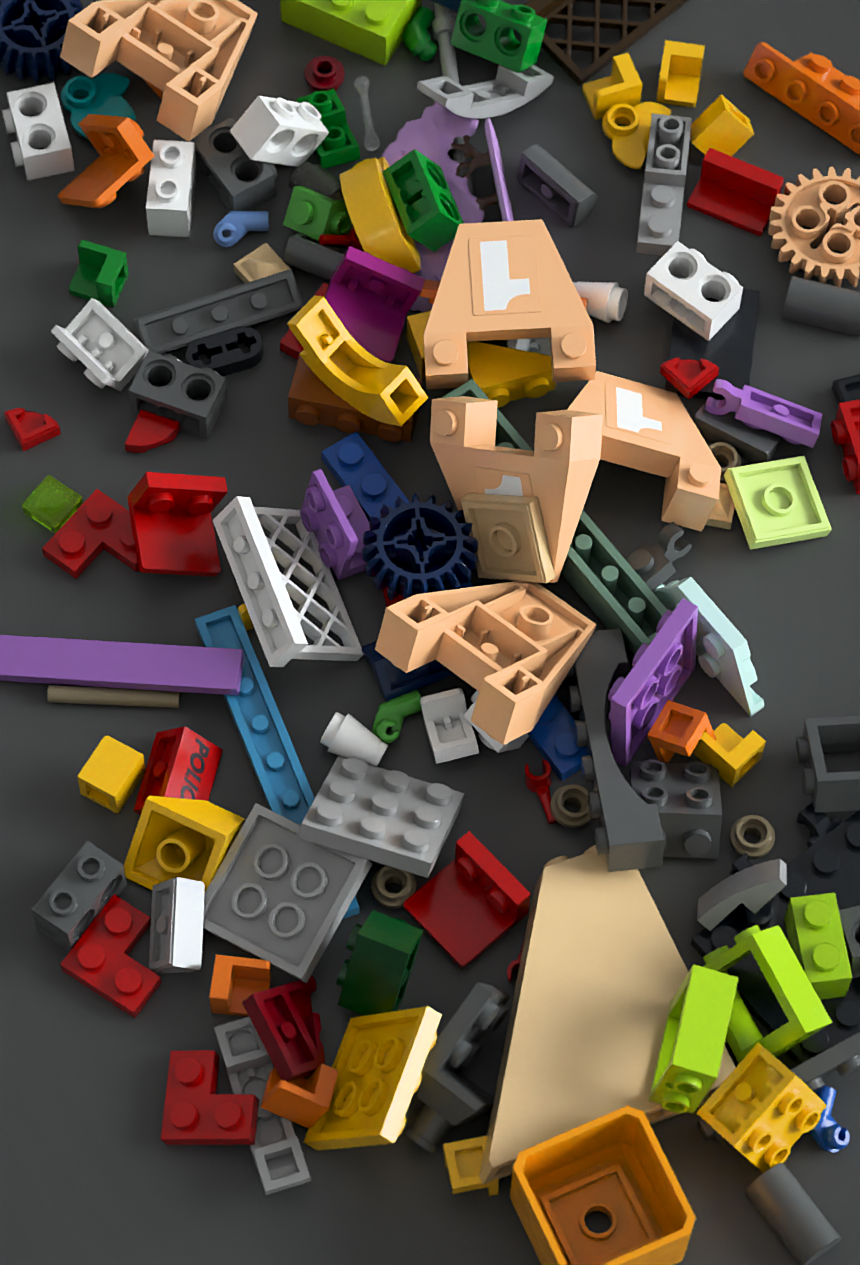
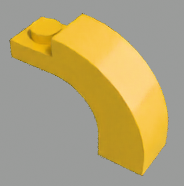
M384 156L379 159L376 157L365 159L357 163L352 169L340 174L343 198L364 251L399 268H404L411 273L420 271V253L412 238L407 235L382 172L389 167V164Z
M314 295L287 323L304 348L299 355L309 368L336 395L368 417L382 423L402 426L428 399V396L407 366L384 362L361 347L346 330L324 296Z

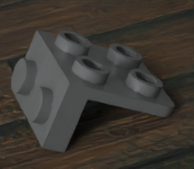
M651 759L631 763V788L647 804L657 803L664 837L663 857L718 859L722 823L718 769L700 761L665 763Z

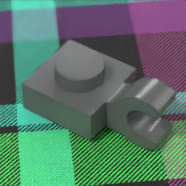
M674 522L667 524L661 530L654 547L645 541L625 558L652 592L677 572L672 562L687 554L692 548L691 544L682 537L684 531Z

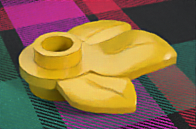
M643 102L635 107L623 103L612 106L603 116L602 129L604 134L613 140L612 152L617 160L629 168L641 169L645 157H647L652 113L671 115L669 108L655 102ZM618 124H624L627 127H620Z

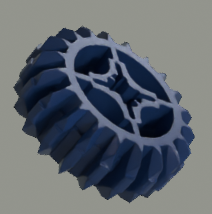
M0 0V66H2L6 75L8 76L16 72L20 81H23L29 75L32 76L36 83H38L40 76L45 75L53 81L55 72L58 71L68 75L70 70L69 63L60 58L68 20L83 10L82 3L79 0Z
M415 493L411 499L412 503L406 504L398 496L397 500H395V509L383 504V507L380 509L381 518L372 516L369 521L370 530L365 531L363 534V544L365 546L362 549V560L367 563L365 565V572L368 577H375L374 586L377 588V591L388 588L387 596L391 601L400 594L403 595L404 600L416 594L460 589V583L468 584L471 580L470 570H474L477 567V556L475 553L478 552V540L469 536L472 523H465L463 510L452 513L453 505L450 500L438 506L437 499L433 494L428 498L427 502H420L419 496ZM428 528L436 530L440 533H434L430 531ZM410 529L409 532H407L405 535L396 536L402 531ZM417 539L421 540V549H424L423 562L420 561L419 552L416 550ZM445 564L440 569L430 572L434 566ZM399 567L407 568L411 570L413 573L404 571Z

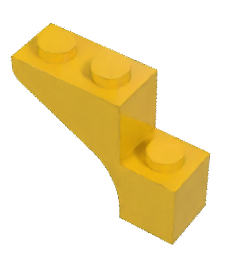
M431 311L407 316V340L421 379L426 378L423 334ZM478 341L467 342L468 381L473 379L490 400H498L497 408L505 406L510 401L525 397L538 398L544 396L549 391L555 390L556 382H552L550 356Z

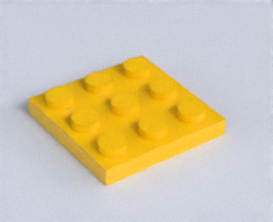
M425 1006L350 1018L332 1065L333 1069L338 1070L330 1107L308 1129L303 1143L317 1151L395 1143L396 1138L405 1127V1114L412 1095L421 1083V1070L427 1054L436 1042V1030L442 1014Z

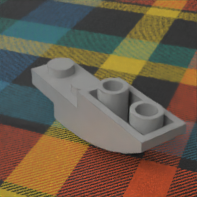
M652 113L636 253L664 256L679 241L692 118Z

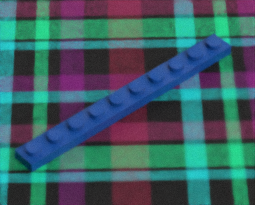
M357 431L321 451L322 461L342 487L350 485L368 521L371 520L372 516L381 518L380 509L383 507V504L395 509V500H397L398 496L406 504L410 503ZM410 529L402 531L396 536L405 535L407 532H409ZM417 539L416 550L419 552L420 561L423 562L424 549H421V540ZM445 564L434 566L430 572L440 569ZM402 567L404 571L413 573L411 570ZM470 581L468 584L460 583V588L474 587ZM554 695L533 730L527 734L562 782L581 770V756H586L585 746L577 747L574 730L575 720L557 696Z

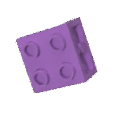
M321 469L313 471L308 488L306 489L302 508L300 509L301 520L305 529L308 532H313L319 542V554L322 562L327 568L332 567L337 579L341 580L365 570L367 563L362 560V549L365 546L363 544V534L365 531L370 530L369 521L350 485L333 491Z

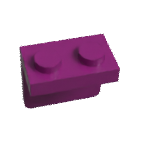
M349 246L332 273L325 299L346 330L361 347L376 358L391 363L394 359L406 315L422 292L425 279L404 268H399L376 258L365 251Z

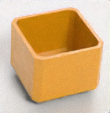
M627 1105L519 1152L513 1167L510 1199L541 1265H675L682 1262L696 1217L643 1111ZM601 1211L609 1216L612 1226L604 1233H594L587 1228L585 1217L591 1212Z

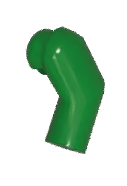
M423 6L417 9L405 28L403 41L413 56L418 55L422 61H428L437 52V45L430 41L431 37L427 32L435 19V15L430 9Z

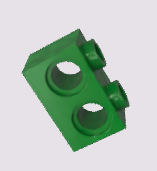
M461 0L450 45L521 73L536 64L548 19L535 15V10L525 5H511L501 0ZM478 14L485 19L486 28L480 24ZM513 28L519 32L521 42L514 37Z
M414 149L382 171L408 236L433 252L455 238L459 224H464L439 165Z

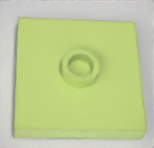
M805 456L728 468L725 472L724 478L750 550L826 537L832 530Z

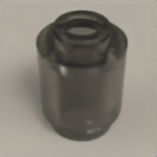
M309 161L302 163L293 172L289 180V187L292 190L294 186H304L331 199L344 200L340 181L319 164L313 165Z

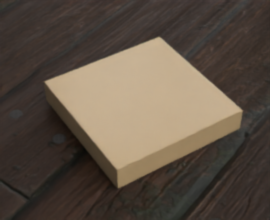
M468 493L461 498L466 523H472L469 536L478 540V552L475 553L477 556L476 569L478 578L548 583L555 578L538 497Z

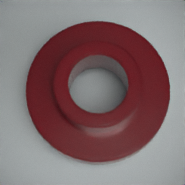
M331 56L313 58L305 67L306 83L315 92L332 89L336 91L344 81V67L339 60Z

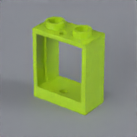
M758 925L752 926L734 937L736 945L729 949L725 945L703 957L706 963L703 967L728 974L727 969L752 953L789 1020L788 1023L763 1038L736 989L726 1041L738 1063L745 1058L757 1043L761 1044L777 1058L832 1023L779 925L762 931Z
M693 964L670 1002L649 1101L659 1103L664 1109L673 1113L689 1112L694 1114L718 1077L738 977Z

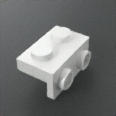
M91 298L66 329L55 325L51 330L60 340L57 348L73 362L79 359L87 367L84 371L86 377L101 389L108 385L122 391L138 372L148 351H150L99 301Z

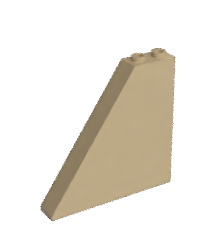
M596 845L587 849L583 855L570 859L568 856H559L547 862L534 887L488 1127V1136L479 1174L482 1184L511 1175L519 1152L627 1105L643 1111L649 1124L681 1114L670 1112L664 1109L661 1104L649 1101L670 1002L688 974V970L639 870L608 872L606 856L597 854ZM725 1045L718 1077L698 1107L704 1105L736 1068Z

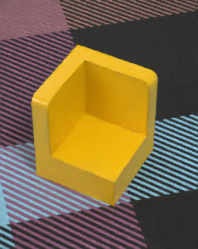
M665 40L658 83L657 103L685 107L696 106L704 45Z
M629 53L613 57L611 76L584 83L582 92L595 120L603 118L605 113L616 104H629L633 107L639 105L643 84Z
M720 95L691 124L690 139L691 143L705 155L710 147L733 156L754 135L749 118L723 95Z
M722 723L714 730L717 740L715 741L704 731L693 753L704 763L717 768L719 777L733 787L762 759L766 741L754 730L743 739L726 723Z
M104 736L77 776L80 794L119 814L144 776L146 768L143 754L110 736Z
M488 1135L443 1144V1159L445 1168L448 1170L452 1194L486 1187L488 1188L489 1196L498 1194L499 1178L482 1184L479 1177Z

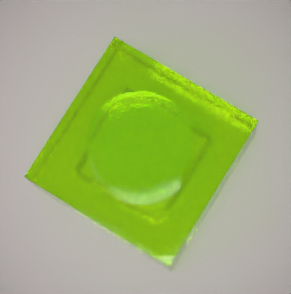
M48 474L25 500L22 507L25 514L56 533L83 504L81 495Z

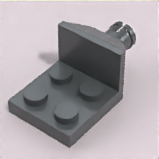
M477 982L439 1035L425 1059L421 1070V1083L417 1089V1098L423 1101L424 1104L411 1125H408L404 1132L414 1142L432 1153L436 1151L438 1144L450 1128L467 1125L492 1112L494 1098L458 1070L461 1066L468 1068L482 1050V1046L478 1042L488 1028L494 1031L509 1012V1008L505 1005L511 996L497 985Z

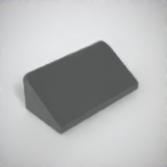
M706 403L693 417V422L703 438L713 443L725 442L730 444L739 453L740 457L754 464L769 462L783 440L780 435L767 430H756L746 426L742 421L735 419L734 411L724 415H713L705 410Z

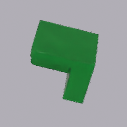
M80 240L77 247L79 265L69 285V293L86 300L93 298L103 305L114 308L129 276L126 253L86 240Z

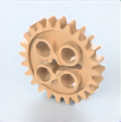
M834 167L829 168L827 176H822L816 168L813 169L811 180L799 174L796 186L787 182L784 193L777 194L775 205L771 207L768 235L773 236L771 248L780 249L779 262L791 260L789 269L791 274L802 269L805 271L803 279L810 280L814 275L819 277L820 283L826 284L827 279H833L834 285L837 287H841L843 279H848L853 287H857L860 275V176L856 180L851 179V170L849 168L844 171L842 176H837ZM801 226H807L812 229H804ZM832 250L840 251L842 254L834 253Z

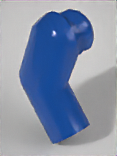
M824 1085L814 1093L826 1104V1108L822 1111L817 1125L809 1133L821 1149L834 1153L848 1145L850 1135L847 1128L841 1129L840 1124H837L831 1116L837 1091Z

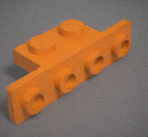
M758 43L743 75L860 155V80L852 76H846L834 68L832 62L822 55L811 52L792 61L767 43Z

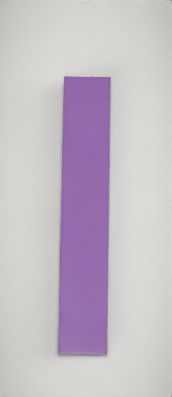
M0 635V681L239 695L245 654L243 649Z

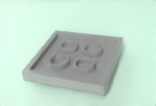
M338 755L301 823L298 838L428 878L461 809L464 793L452 790L444 784H432L409 777L401 771H389L369 765L358 758H346Z
M255 803L205 892L203 929L261 960L270 961L272 966L307 983L369 872L372 863L368 859L299 839L301 825Z

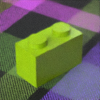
M835 892L790 898L784 916L789 945L820 1000L845 997L852 980V973Z

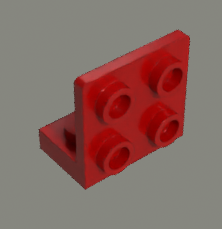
M146 472L127 496L140 572L216 577L221 572L211 512L228 493L225 477Z
M468 831L456 841L455 859L404 901V910L460 968H465L529 913L531 893Z

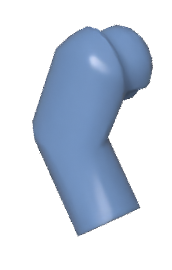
M230 211L214 228V239L219 245L230 247L236 244L248 231H269V211Z

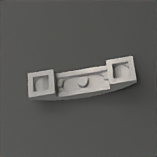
M499 65L495 80L462 86L449 77L442 76L418 81L417 90L459 116L481 119L499 116L523 106L552 84L554 76L535 65L521 73Z
M249 1017L214 1027L232 1093L254 1094L259 1099L255 1145H249L265 1194H272L311 1182V1177L292 1122L260 1107L269 1073L274 1066Z

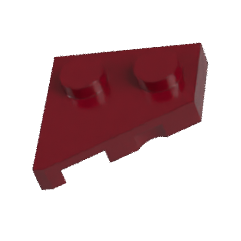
M313 976L309 978L307 983L297 980L254 993L242 1002L280 1079L287 1082L312 1075L321 1064H325L324 1047L320 1041V1031L322 1030L320 1014L312 1013L310 994L317 990L316 981Z

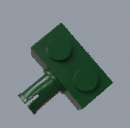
M372 910L363 926L356 923L346 946V949L352 951L350 960L346 959L343 963L336 982L337 985L342 986L338 1005L364 1016L397 1011L404 999L423 930L409 925L403 919L392 918Z

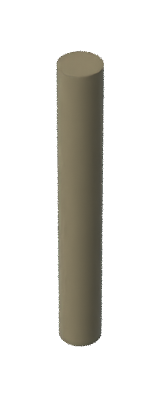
M48 686L47 698L49 703L179 708L180 692Z

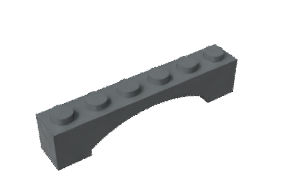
M621 628L594 631L565 677L572 678L573 686H568L570 711L578 712L579 720L574 721L577 747L585 746L586 756H581L584 783L591 782L593 791L588 792L589 814L591 819L598 818L600 828H595L596 851L598 855L606 856L608 872L661 867L663 865L664 837L657 803L647 804L627 783L613 758L606 734L605 721L611 705V701L608 700L609 692L620 676L627 677L628 661Z

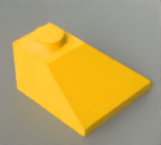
M149 796L146 798L124 863L125 876L127 879L152 890L153 885L172 878H186L203 882L206 892L241 830L245 818L206 800Z

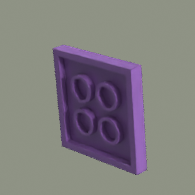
M683 598L674 611L667 610L663 614L657 625V635L650 644L643 643L632 661V670L626 678L620 676L609 692L608 700L611 701V711L608 720L611 721V731L608 739L611 741V752L615 762L624 767H627L648 737V732L667 700L673 701L696 669L698 606Z

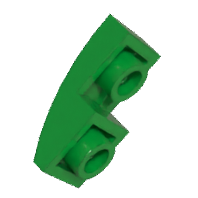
M334 89L316 91L308 96L296 99L298 103L307 102L314 106L321 115L320 121L329 131V134L314 151L322 169L361 159L359 145L347 124L346 111Z

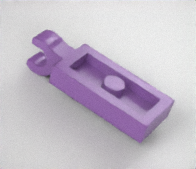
M716 379L713 392L723 395L725 399L716 400L708 397L706 400L705 410L709 413L724 415L734 411L735 419L742 421L746 426L756 430L764 429L780 435L784 440L792 444H803L813 448L820 434L821 413L745 384L741 390L726 380Z

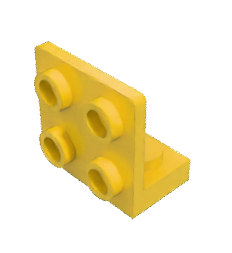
M757 1043L697 1111V1114L759 1170L765 1173L770 1168L783 1163L787 1159L791 1147L802 1134L809 1132L817 1125L822 1111L826 1108V1104L796 1074L761 1044Z

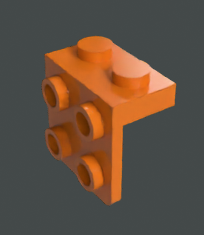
M88 114L78 125L100 156L58 194V198L63 204L102 208L116 198V191L126 182H131L143 174L145 165L154 157V154L142 138L144 133L141 127L131 118Z

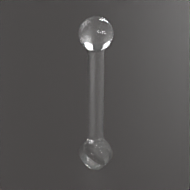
M359 76L354 81V87L360 94L366 130L364 147L369 151H374L378 149L380 139L373 129L367 94L370 83L365 76Z

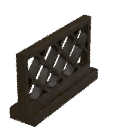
M529 0L524 5L534 9L535 15L548 19L547 24L566 25L565 40L551 39L544 32L541 47L581 86L612 62L613 57L622 54L688 0ZM577 1L594 3L593 18L572 16V5ZM600 3L621 5V20L599 18ZM627 6L648 8V19L644 23L627 21ZM566 10V15H560ZM572 25L593 27V43L572 41ZM599 28L620 30V42L616 45L599 43ZM571 50L593 52L592 64L582 71L571 60Z

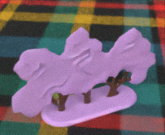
M436 102L433 106L424 109L420 119L406 122L404 127L398 132L396 141L389 144L381 156H384L389 166H391L415 149L439 165L464 224L482 223L485 208L499 203L502 221H514L502 157L490 118L484 123L488 151L483 154L475 150L469 143L470 137L476 132L478 119L459 116ZM463 137L465 144L459 145L454 143V138ZM449 150L466 152L464 153L465 159L471 157V161L456 162L449 158ZM490 166L492 167L497 193L481 198L472 196L468 188V179L476 167ZM460 168H469L465 175L458 176ZM412 238L420 253V271L413 274L425 280L441 281L454 239L433 252ZM419 295L410 309L412 311L419 310L423 313L431 311L433 304L428 302L429 298L420 297Z

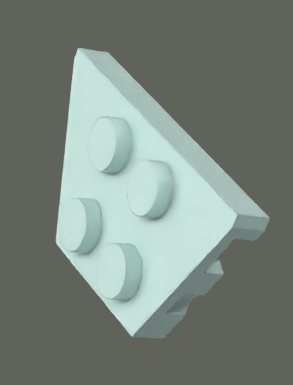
M688 577L681 581L675 580L666 586L662 583L656 588L653 593L668 610L674 611L682 598L698 606L696 654L704 672L711 678L716 677L750 717L764 708L763 699L750 687L758 679L755 668L750 660L751 654L747 640L694 579Z

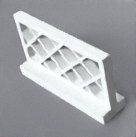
M236 496L212 521L269 666L284 667L291 659L358 661L364 655L331 571L322 562L319 554V542L313 532H308L305 529L301 520L300 510L254 507L250 497ZM284 524H295L301 540L286 529ZM262 526L271 532L269 538L265 536ZM277 538L294 551L292 557L275 544ZM300 557L313 567L315 576L298 562ZM275 561L285 568L283 574L279 572ZM291 574L309 587L306 593L289 580ZM315 593L327 602L330 612L313 599ZM290 597L300 605L298 610L293 607ZM306 610L323 623L321 630L304 617ZM329 630L341 638L344 646H340L327 635ZM304 633L314 641L313 645H307L308 642Z

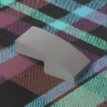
M781 859L766 861L743 869L722 880L698 899L697 921L711 931L741 903L755 914L787 885V864Z

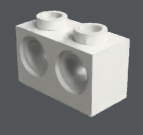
M49 83L7 92L9 109L2 110L7 134L15 133L17 141L10 143L15 166H24L27 181L75 171L72 149L55 84Z
M259 95L230 130L251 160L301 167L329 134V131L320 121L321 115L319 111L311 104L287 101L280 97L276 99Z
M154 140L152 150L154 157L151 159L146 202L149 235L189 237L197 172L195 143Z
M677 241L647 272L644 295L709 341L739 310L743 287L739 285L738 281L731 274L721 272L708 263L700 252L695 249H689ZM674 275H681L686 278L679 279L674 277ZM706 298H714L718 301L711 302L706 300Z

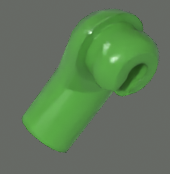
M414 690L380 704L372 725L373 734L386 744L395 741L400 735L404 718L422 711L419 692Z

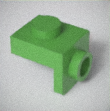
M294 186L283 225L319 241L321 234L343 235L348 233L352 221L344 200L331 199L305 186Z

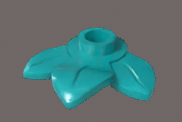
M102 73L92 80L84 76H77L68 80L61 91V102L63 107L71 113L73 129L83 138L88 139L78 125L88 114L128 117L135 121L136 116L132 107L121 97L128 89L130 80L115 73ZM78 97H86L85 99H76Z

